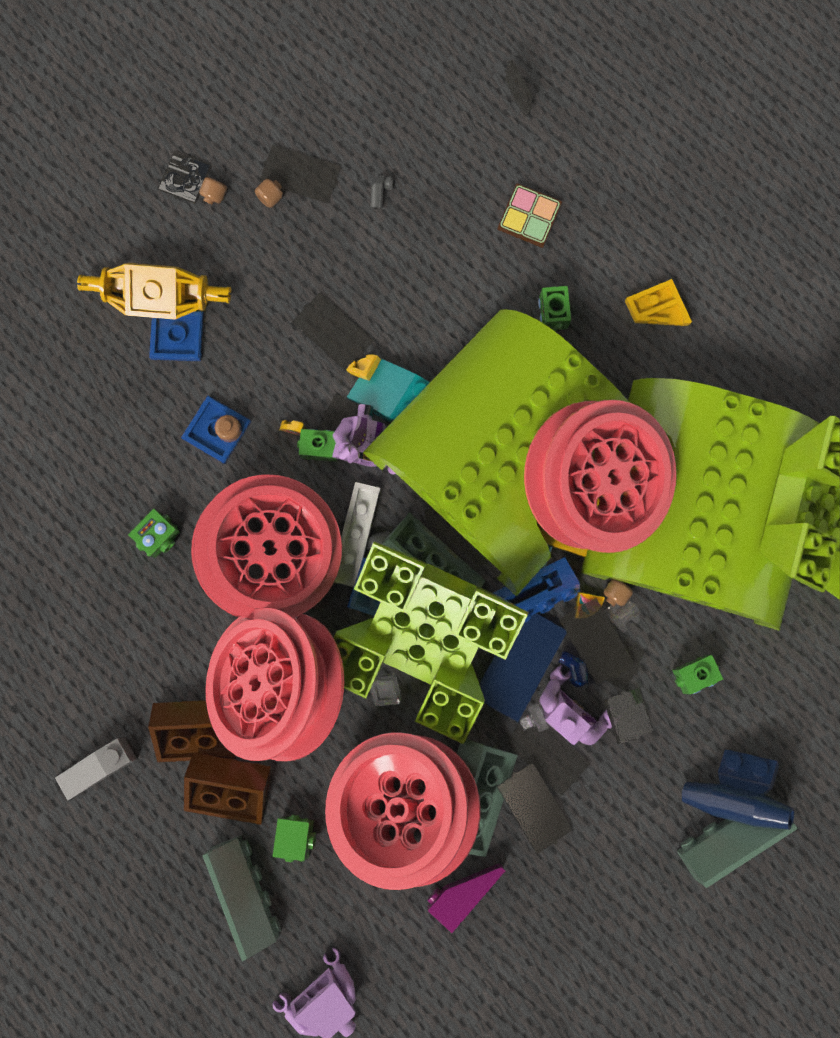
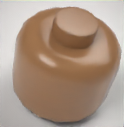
M206 177L199 193L205 197L203 201L213 205V202L219 204L224 199L227 186L215 179Z
M265 179L255 189L257 198L269 208H272L283 197L282 186L276 180L273 182L270 179Z
M224 415L216 421L215 432L221 440L233 442L240 437L242 427L235 417Z
M612 579L604 589V595L607 597L606 601L612 606L616 604L624 606L633 595V590L622 581Z

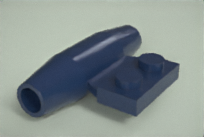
M727 749L724 751L718 770L720 784L686 782L682 790L683 803L712 816L754 827L790 830L795 814L793 807L765 796L773 788L779 768L778 761Z

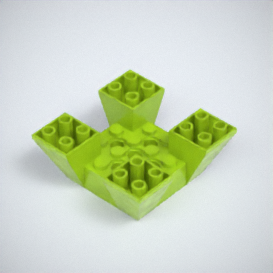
M829 416L785 449L759 551L789 577L819 592L827 590L840 600V419L836 416Z
M374 541L354 590L380 601L374 618L341 629L334 636L343 663L344 689L367 698L383 663L430 684L415 722L464 744L485 701L471 663L478 647L506 660L529 612L491 592L415 557Z

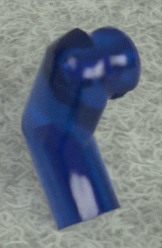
M563 651L558 662L570 668L572 685L582 687L588 681L585 662Z

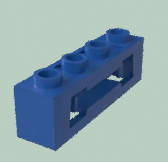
M564 557L540 569L517 596L507 587L493 594L510 603H514L542 589V584L547 582L546 586L548 589L516 604V606L529 612L524 622L526 623L531 619L532 615L538 612H548L554 607V604L562 600L567 602L578 595L577 593L580 592V582Z

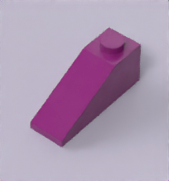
M499 863L445 885L441 891L438 888L435 889L427 899L430 903L427 906L428 912L453 933L505 872L504 867Z

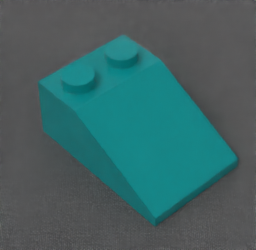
M381 359L370 381L358 378L347 398L359 405L373 406L374 414L392 423L430 382L415 373Z

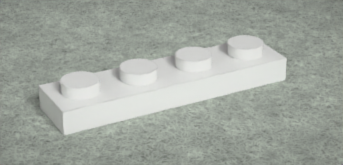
M355 482L341 536L342 557L338 574L334 581L336 584L354 587L362 559L364 558L380 494L379 487Z

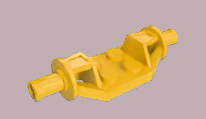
M125 263L112 269L104 267L101 277L79 274L77 283H81V285H77L79 291L100 292L103 302L111 304L128 316L178 319L196 310L205 311L208 301L226 303L231 301V295H229L231 287L209 286L206 275L198 276L174 266ZM112 292L123 294V298L112 295ZM197 299V302L185 303L186 300Z

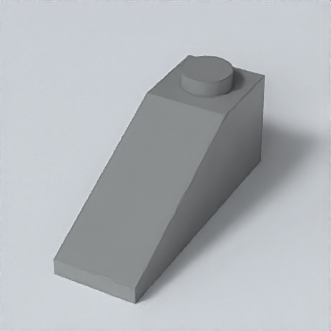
M117 738L61 773L55 779L68 801L134 762L137 758L126 738Z

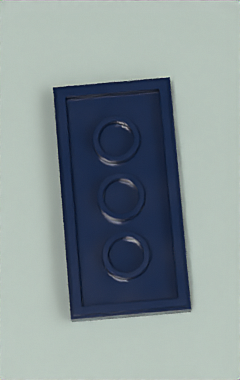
M537 613L532 615L531 619L523 624L506 660L494 655L479 683L485 699L484 703L518 722L563 641L567 630Z

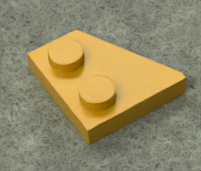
M672 279L625 299V303L635 323L688 326L692 323Z

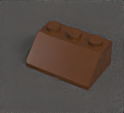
M206 700L153 703L148 728L157 762L190 761L193 753L208 754L226 759L236 758V755L231 753L217 737L208 715Z
M193 753L184 776V811L261 825L270 783L271 766Z

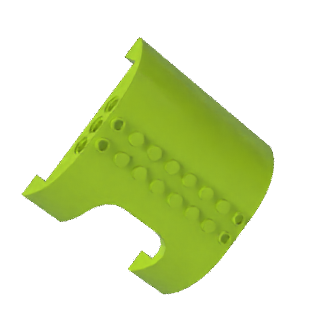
M503 309L477 333L363 453L381 470L386 466L391 468L502 572L497 579L517 596L551 558L549 547L530 509L524 485L526 457L534 436L551 415L565 406L582 401L620 400L628 402V400L585 357L550 327L527 314Z
M666 378L634 380L628 402L646 410L659 422L668 436L673 449L676 463V486L673 500L660 526L645 541L628 550L614 553H602L588 549L580 573L603 580L612 578L754 620L755 624L780 630L793 578L785 574L759 550L785 449L820 423L784 406L706 384Z

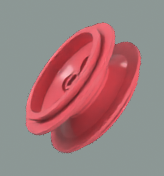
M620 400L573 403L551 415L534 436L525 462L524 485L526 497L537 522L557 541L571 547L602 553L628 550L645 541L656 531L671 506L676 486V463L671 443L659 422L646 410L637 405ZM593 450H594V452H595L594 459L592 458V452H593Z
M269 474L256 475L229 485L206 506L193 532L191 555L193 568L202 589L217 606L236 617L253 620L255 609L271 608L284 611L292 617H296L314 607L333 585L340 567L342 542L340 530L331 509L314 490L288 477ZM278 518L286 521L287 530L285 532H279L276 529L275 521ZM250 519L259 520L261 523L259 532H252L249 529L248 521ZM239 541L246 543L248 546V552L245 556H240L235 552V544ZM291 541L298 542L301 547V551L297 556L289 551L288 547ZM264 542L270 544L269 549L272 551L270 556L264 553L265 548L262 546ZM252 564L258 565L262 570V574L258 579H253L249 575L248 570ZM279 564L285 565L288 569V575L284 579L276 575V567Z
M271 608L255 609L253 620L238 617L222 634L213 651L206 678L207 710L217 737L231 753L250 761L269 759L275 761H294L312 753L324 742L333 729L341 709L344 693L342 658L338 646L328 629L309 615L301 614L292 617L284 611Z
M386 733L362 742L351 750L339 764L327 792L326 825L330 841L339 859L346 868L362 881L378 888L389 890L421 887L447 877L468 856L479 829L480 798L477 785L469 768L450 747L426 736L407 733ZM397 778L400 781V788L398 791L394 789V781ZM422 780L426 785L423 794L418 789V785ZM382 800L386 805V809L383 814L379 810V805ZM432 805L436 809V817L433 820L429 816V809ZM391 826H393L396 830V836L394 839H392L389 834ZM417 828L421 832V840L419 842L414 838V832Z

